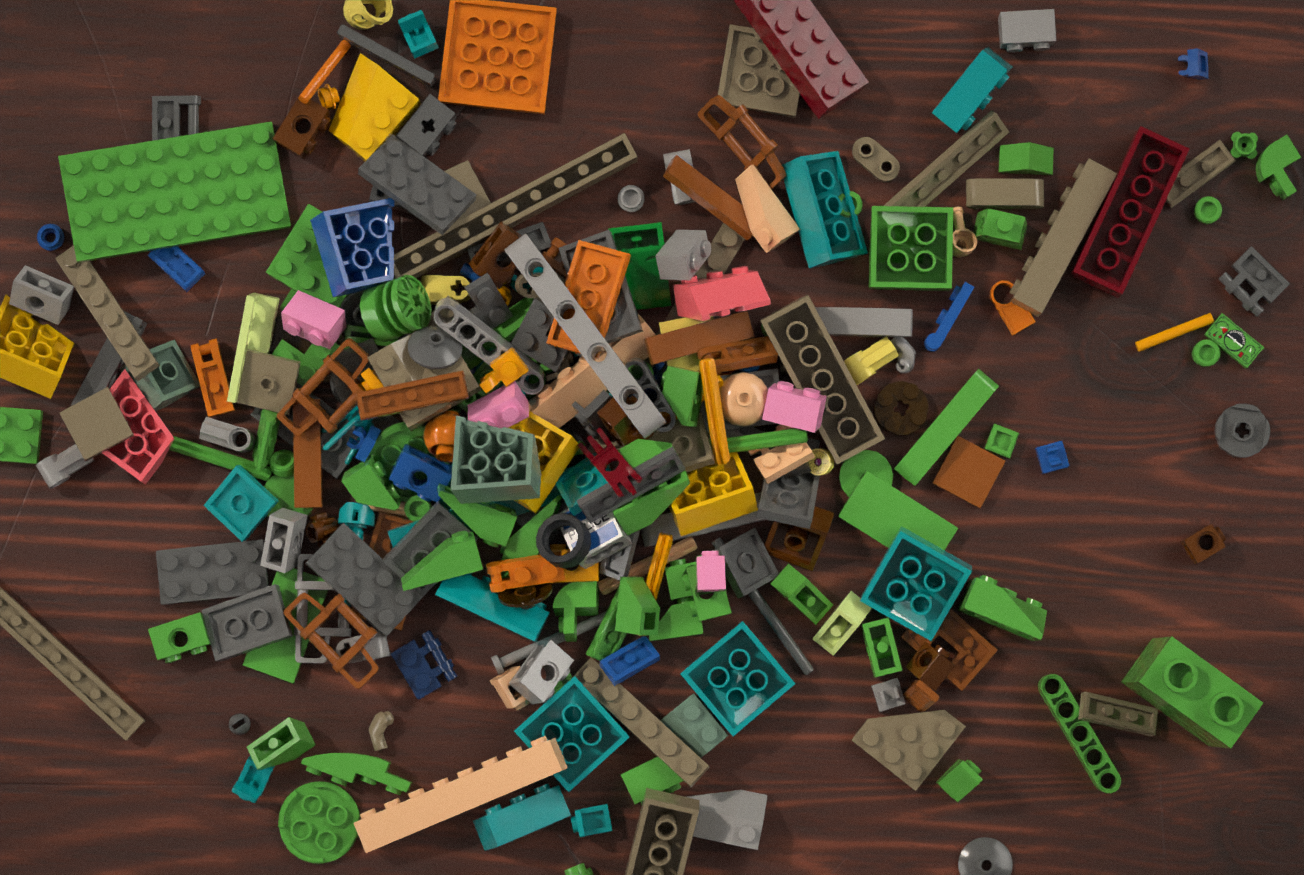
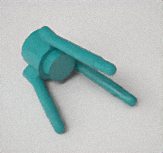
M357 405L342 420L347 419L349 422L323 446V449L328 450L353 426L363 427L366 433H368L371 425L375 426L371 422L373 419L361 421ZM322 428L321 432L326 433L327 430ZM358 449L350 450L345 464L348 465Z

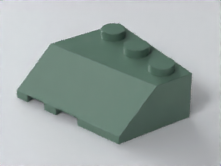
M456 416L451 491L460 504L540 498L541 469L534 434L506 427L498 428L490 426L485 422H473L466 420L465 417Z

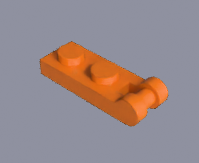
M218 339L209 340V343L199 345V343L191 345L208 417L236 411L234 403L227 401L229 383ZM212 353L213 360L204 362L203 355Z
M561 551L553 552L555 555L562 556ZM541 555L500 560L486 564L487 574L491 576V582L489 583L490 591L494 593L511 588L566 580L565 569L555 567ZM509 571L510 577L502 578L501 572Z

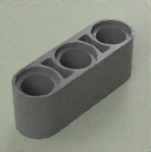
M640 358L630 359L626 362L625 367L628 369L631 365H639L643 369V375L640 378L634 379L643 391L647 388L654 389L657 392V398L652 403L659 412H667L671 416V422L662 425L657 430L660 432L671 430L675 424L676 415L664 397L663 390L644 360ZM633 393L634 396H635V398L638 399V398H639V395L636 394V393Z

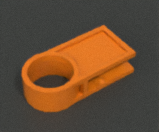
M1002 280L991 288L990 300L1013 336L1034 324L1035 320L1029 311L1012 302L1000 304L995 300L994 290L998 285H1006L1010 288L1013 286V283Z

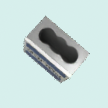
M568 507L560 512L573 515ZM582 511L574 516L586 525L591 534L589 553L579 563L584 569L632 544L629 535H626L614 516L613 511L592 523L588 521ZM563 526L560 529L570 551H572L577 543L578 533L572 526Z

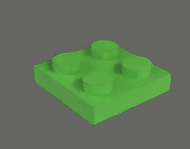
M0 407V462L39 463L42 410Z

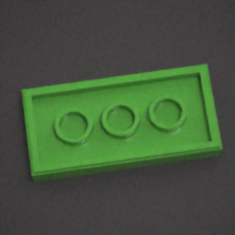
M867 470L838 514V517L888 548L901 526L943 550L946 549L958 530L950 522Z
M295 568L286 573L277 571L272 585H279L285 609L297 598L295 581H297L298 570ZM303 572V581H324L320 577ZM308 590V595L323 606L328 590ZM309 601L307 625L321 612ZM297 607L291 612V615L294 617L296 621ZM289 621L293 637L247 652L243 666L294 684L302 664L298 663L295 659V626ZM301 637V656L304 658L310 641L308 639L304 640Z

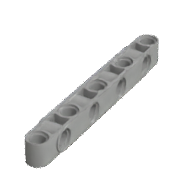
M525 233L505 248V252L644 439L666 423L664 417L528 235ZM544 267L541 276L532 277V272L535 268ZM575 309V314L572 318L563 319V314L566 310ZM599 351H606V358L601 362H596L595 355ZM630 394H638L639 398L635 404H626V399Z

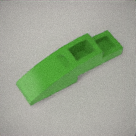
M327 753L303 758L301 764L307 766L306 771L321 776L322 772L332 775L331 781L344 786L347 785V782L354 783L357 774L362 775L361 781L371 785H376L377 781L386 784L385 790L397 795H401L402 791L409 792L412 781L388 772L391 761L365 754Z

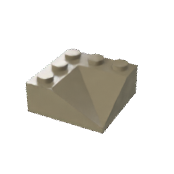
M412 334L391 343L367 357L384 387L463 370L469 398L482 391L462 356L454 365L444 369L425 368L413 361L408 353V341ZM466 399L400 413L409 430L413 431Z

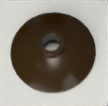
M551 583L506 589L498 593L500 603L505 606L530 609L550 596L552 585Z

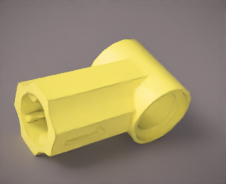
M886 336L863 352L860 350L844 360V363L856 385L873 376L876 370L897 358L899 354Z

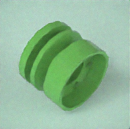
M403 275L387 283H381L368 288L363 292L360 299V311L366 329L378 341L388 342L404 334H411L423 327H427L431 320L432 309L428 294L420 281L411 275Z

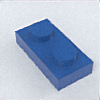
M642 636L600 660L599 666L612 684L616 686L659 661L660 655L648 638Z

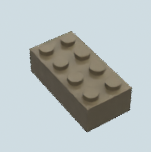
M646 788L625 875H683L699 814L700 800Z

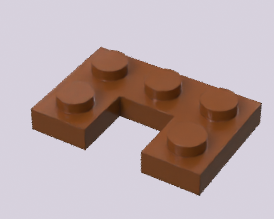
M951 608L932 641L909 628L900 636L916 652L925 642L931 644L938 635L952 646L958 654L951 661L955 667L946 678L960 691H963L998 651Z

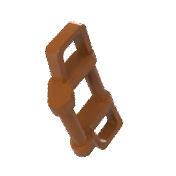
M720 95L710 99L698 112V117L719 140H723L744 164V170L751 165H754L758 170L767 160L776 178L771 184L765 178L764 180L773 190L786 177V171L774 153L778 144L773 139L770 140L749 116V110L744 104L736 109ZM714 104L730 116L722 126L709 113ZM740 122L762 146L760 152L753 159L730 133Z
M347 338L332 355H327L323 360L324 364L302 388H297L292 393L293 397L278 412L277 418L295 435L302 434L317 420L324 429L333 434L338 429L337 425L357 405L355 393L366 391L357 377L368 363L367 357H369V354L351 338ZM347 346L351 347L362 357V363L354 374L350 373L335 359ZM333 371L348 385L353 393L330 417L309 395ZM296 400L314 415L302 427H297L285 416V412Z
M301 593L284 610V615L300 631L299 635L304 640L308 639L333 664L332 668L337 673L340 672L356 689H361L379 671L378 665L365 649L378 632L373 627L369 628L344 602L345 598L340 593L326 607H323L307 593ZM303 600H308L322 612L303 628L294 619L291 612ZM336 610L362 635L342 657L316 632ZM362 652L371 664L372 670L360 682H356L343 668Z

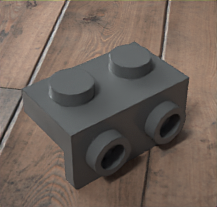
M605 390L585 409L576 401L572 406L577 412L575 418L586 427L585 431L595 440L598 438L602 440L596 431L601 427L611 441L613 438L597 414L612 399Z

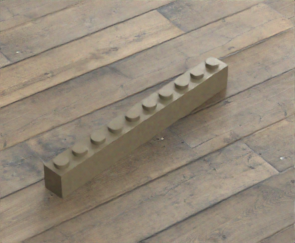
M624 133L462 218L455 222L443 235L436 232L394 254V275L396 279L403 275H411L418 278L466 253L468 248L485 243L501 221L510 228H513L638 162L637 155L626 134Z

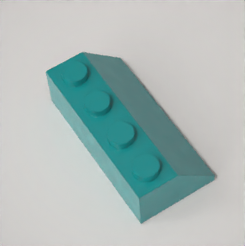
M839 151L800 156L782 164L786 171V177L783 180L796 224L800 228L798 232L808 267L826 266L867 254V248L858 217L854 212L855 207L849 193L850 189ZM841 193L845 195V198L842 200V202L838 198V196ZM842 208L844 211L850 212V218L840 215Z
M472 573L443 580L435 595L534 642H537L550 614L548 611H545L547 605L541 602L530 609L508 607L501 604L498 598L499 592L494 593L490 591L489 583L491 579L484 575L482 580L473 577Z

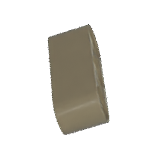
M968 179L966 180V207L972 209L1043 208L1044 180Z

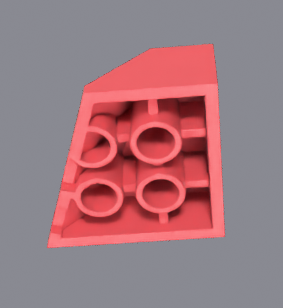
M748 266L732 268V273L723 274L722 271L706 273L707 278L697 279V275H694L691 280H681L680 283L673 284L677 314L681 317L705 321L709 320L710 316L730 315V310L733 309L739 312L771 305L770 298L758 271L748 270Z
M124 369L110 388V391L134 436L102 452V454L146 485L162 464L175 438L126 369Z

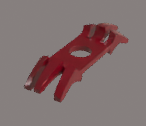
M601 427L598 428L596 431L607 445L605 449L591 435L587 439L597 453L595 457L581 442L577 446L598 469L618 497L624 496L617 486L619 482L634 496L637 494V491L627 476L631 475L638 484L642 481V477L623 458ZM619 461V465L615 470L606 471L609 463Z

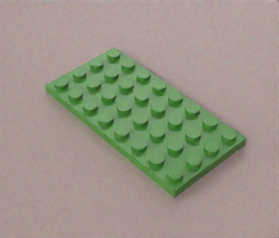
M272 122L58 156L77 263L291 228L277 146L273 140L274 130Z

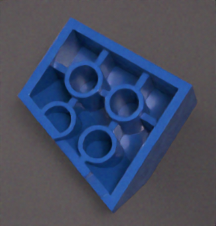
M392 198L323 211L310 220L333 298L357 293L394 279V247H392V231H394L392 208L394 207V200Z

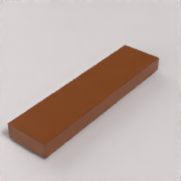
M676 155L671 160L663 175L664 178L744 239L749 240L753 236L742 204Z
M748 311L648 337L644 339L650 363L654 365L698 353L704 347L737 342L755 336Z
M463 370L355 393L361 421L469 398Z
M313 399L316 403H318L321 406L320 399ZM296 400L293 403V423L297 427H302L314 415ZM317 420L302 434L295 435L293 433L294 508H323L321 424Z

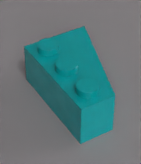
M991 48L983 49L932 113L956 133L961 129L966 131L976 118L973 117V114L978 108L984 110L992 100L990 96L992 91L996 87L1001 89L1009 79L1007 73L1013 66Z
M549 783L534 789L535 795L526 798L525 794L519 795L509 800L511 805L501 808V805L498 804L486 809L485 816L473 820L484 850L499 847L571 816L559 785L550 788Z

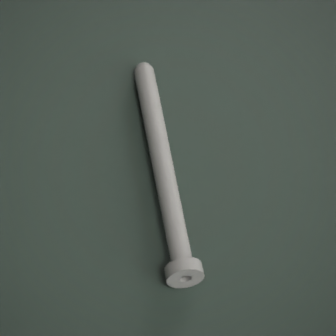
M607 611L578 623L577 635L600 626ZM557 632L503 657L498 658V655L491 657L498 675L505 672L503 668L527 658L538 642L551 639L557 645L566 641L564 634Z

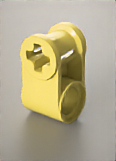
M421 276V284L428 294L431 305H436L439 300L446 298L448 295L458 303H465L471 299L466 290L462 291L460 296L454 291V289L459 287L460 283L464 287L470 284L462 276Z

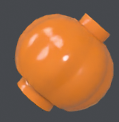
M446 411L444 414L438 415L430 420L424 428L423 439L426 447L441 462H453L456 416H460L456 411Z

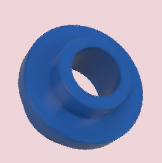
M46 224L38 231L37 241L43 249L54 251L62 246L64 232L55 224ZM50 233H54L56 236L53 242L47 241V236Z

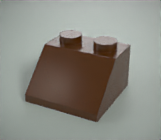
M815 506L810 529L773 521L764 546L769 555L813 571L828 534L834 513Z

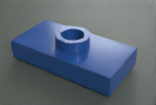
M178 246L152 250L148 254V257L186 293L205 275L204 270Z

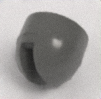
M235 714L229 720V729L236 735H244L251 728V720L245 714ZM242 719L245 720V724L241 725L237 729L233 728L232 725L238 723Z

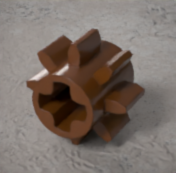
M326 512L316 514L314 517L309 518L310 523L306 525V535L310 542H318V547L320 548L339 528V524L334 517H327Z

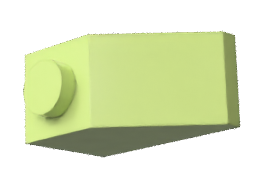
M850 591L813 637L815 642L833 656L872 609L861 602V598L852 591Z

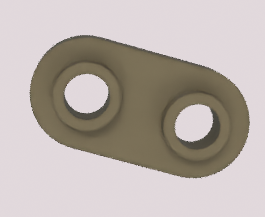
M862 137L854 143L852 148L854 160L877 180L890 182L897 177L900 170L898 160L874 139ZM868 146L871 149V153L865 155L861 152V148ZM888 163L891 165V170L885 172L882 170L881 165Z

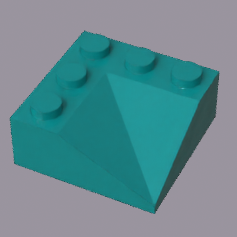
M901 526L862 593L860 601L932 641L970 576L972 566Z
M743 621L680 673L732 736L736 735L795 685V682Z
M575 676L514 730L528 748L532 747L530 742L546 736L547 741L556 738L568 768L553 775L568 792L630 737Z

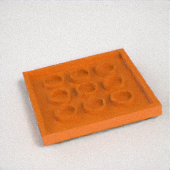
M450 0L438 100L444 104L545 115L557 8L491 0Z

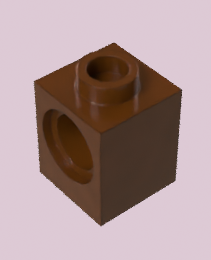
M1213 524L1206 525L1180 541L1193 564L1202 562L1226 547L1223 543L1226 540L1223 532L1218 526L1214 528ZM1202 535H1206L1211 539L1212 544L1209 550H1203L1199 545V539Z
M925 642L905 667L918 679L936 691L954 669L955 665L947 659L951 654L940 645L934 648Z

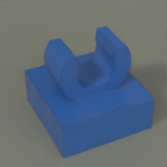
M1198 48L1187 50L1188 56L1181 55L1178 57V61L1188 62V68L1179 71V75L1192 77L1197 80L1209 79L1208 52Z
M371 425L368 433H366L362 427H355L353 434L357 435L360 440L350 437L347 446L352 449H359L355 456L356 459L365 463L381 432L380 429Z
M1063 441L1035 448L1042 474L1070 466Z

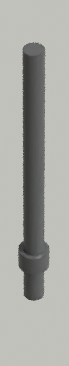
M721 537L712 542L715 549L725 544ZM758 589L748 594L805 676L813 671L812 665Z

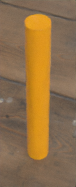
M1211 313L1205 314L1136 341V348L1138 352L1212 324L1214 319Z

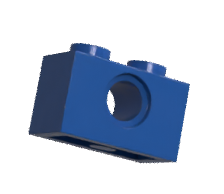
M405 443L391 470L389 480H392L393 484L400 489H410L416 492L425 501L431 502L433 500L437 502L441 498L438 495L437 487L439 483L445 486L448 485L452 477V466ZM422 471L428 477L420 480L414 476V473Z

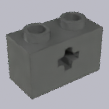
M429 94L397 137L425 158L427 155L433 156L441 145L438 141L444 134L448 136L456 127V114ZM432 123H434L433 127L435 131L433 133L431 131H428L425 134V129L423 126L425 124L430 126L432 125Z

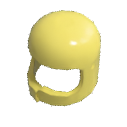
M346 0L343 11L347 22L352 27L366 30L375 24L382 25L388 22L393 15V5L391 0ZM363 4H373L376 9V15L372 16L369 14ZM386 12L383 18H378L381 13Z

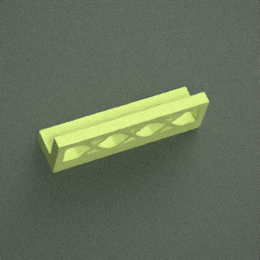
M258 293L247 295L228 392V402H237L246 351L250 349L267 354L270 353L280 298Z

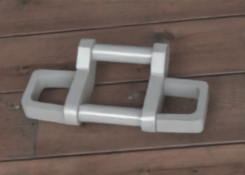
M300 554L298 556L297 581H295L297 597L301 593L308 594V590H334L325 581H303L304 561L310 559L314 554ZM303 600L297 606V622L303 628L307 626L308 600ZM339 612L338 628H318L316 630L320 636H325V641L328 645L330 644L331 636L351 637L349 622ZM294 627L296 661L298 663H325L327 658L323 654L320 658H303L301 656L300 631Z

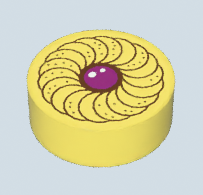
M825 448L813 449L812 452L815 458L806 462L808 470L817 476L830 473L834 467V458L831 452Z

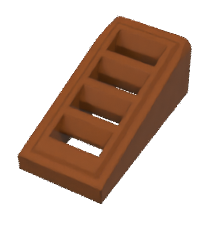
M914 680L903 693L904 699L920 712L926 711L939 699V695L921 680Z

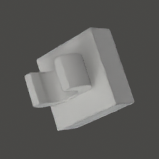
M898 678L871 686L879 712L906 704Z

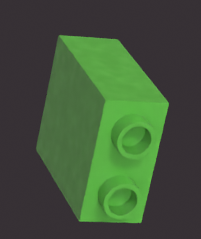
M1172 636L1151 639L1121 681L1126 687L1210 747L1232 748L1263 705L1262 701Z

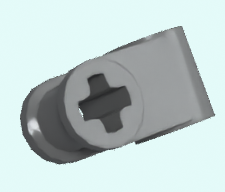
M376 630L378 632L376 636L365 647L373 660L390 656L387 637L378 630ZM362 635L341 640L336 647V653L342 657V650L347 648L346 644L349 643L352 647ZM360 652L350 663L367 659Z

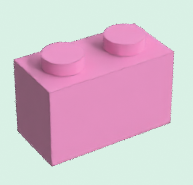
M299 290L281 312L283 330L327 349H331L346 328L345 310Z
M515 381L507 387L503 386L468 405L469 421H481L498 428H508L529 417L528 399Z
M779 381L777 384L774 383L768 388L762 420L814 433L821 427L827 396L821 395L819 390L813 388H804V390L793 388L794 385L792 383Z
M702 551V556L696 557L697 592L725 591V556H719V551Z

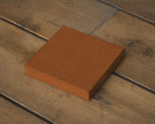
M957 436L932 484L980 509L1005 460Z

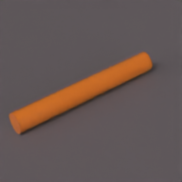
M341 41L299 95L298 99L302 103L307 104L349 50L351 45L348 41Z

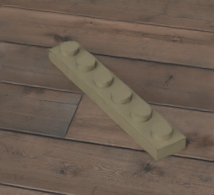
M991 110L884 206L925 207L1009 133L997 113Z
M74 245L56 257V261L133 377L139 381L160 366L93 264L90 261L77 263Z
M592 657L574 675L603 707L690 787L710 768L708 764L620 683L614 686Z

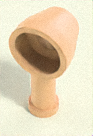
M962 207L953 208L955 228L953 232V256L958 258L969 255L977 246L975 234L965 228Z

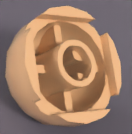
M745 372L732 374L723 380V386L719 391L724 420L732 425L742 427L753 425L761 420L768 393V388L763 380L754 374Z

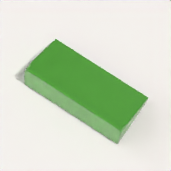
M263 409L252 456L258 471H261L270 464L269 461L274 452L280 420L277 418L278 413Z

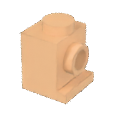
M520 666L510 667L490 680V683L496 688L507 709L515 708L519 710L530 703L516 689L512 695L508 688L510 686L509 682L520 669Z

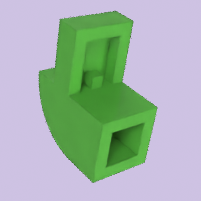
M1288 135L1270 144L1260 154L1256 163V176L1259 183L1269 178L1271 181L1269 186L1275 196H1280L1282 200L1296 192L1284 168L1301 158Z
M597 581L570 583L563 587L556 595L553 610L555 616H564L559 617V633L564 634L566 642H577V616L599 615V589Z

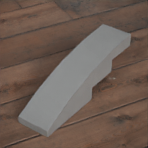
M815 307L830 336L912 337V309Z

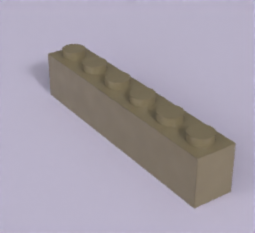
M1088 159L1084 165L1079 163L1072 176L1076 179L1072 188L1067 186L1060 198V201L1064 202L1059 211L1054 209L1047 224L1051 225L1047 235L1043 232L1041 233L1034 246L1038 248L1035 257L1029 256L1022 268L1026 272L1022 281L1016 279L1009 292L1013 295L1010 302L1029 311L1036 317L1042 314L1117 173L1091 159Z

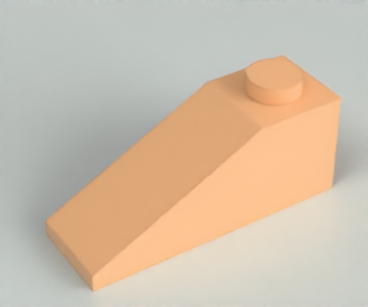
M754 165L749 166L735 179L750 231L766 253L785 243L800 230Z

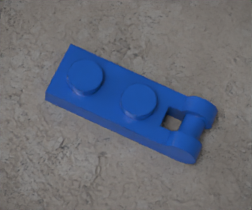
M967 282L962 287L956 285L949 297V300L953 301L948 311L943 308L936 320V323L939 324L937 331L929 334L924 341V347L927 351L934 352L941 346L973 291L974 286Z

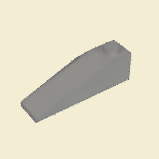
M734 790L686 796L700 800L699 814L693 833L694 837L758 850L767 795L745 790Z

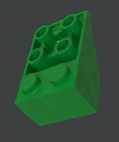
M662 222L609 228L608 230L612 232L617 250L631 255L625 276L636 310L671 306L669 281L660 279L656 254L664 246Z

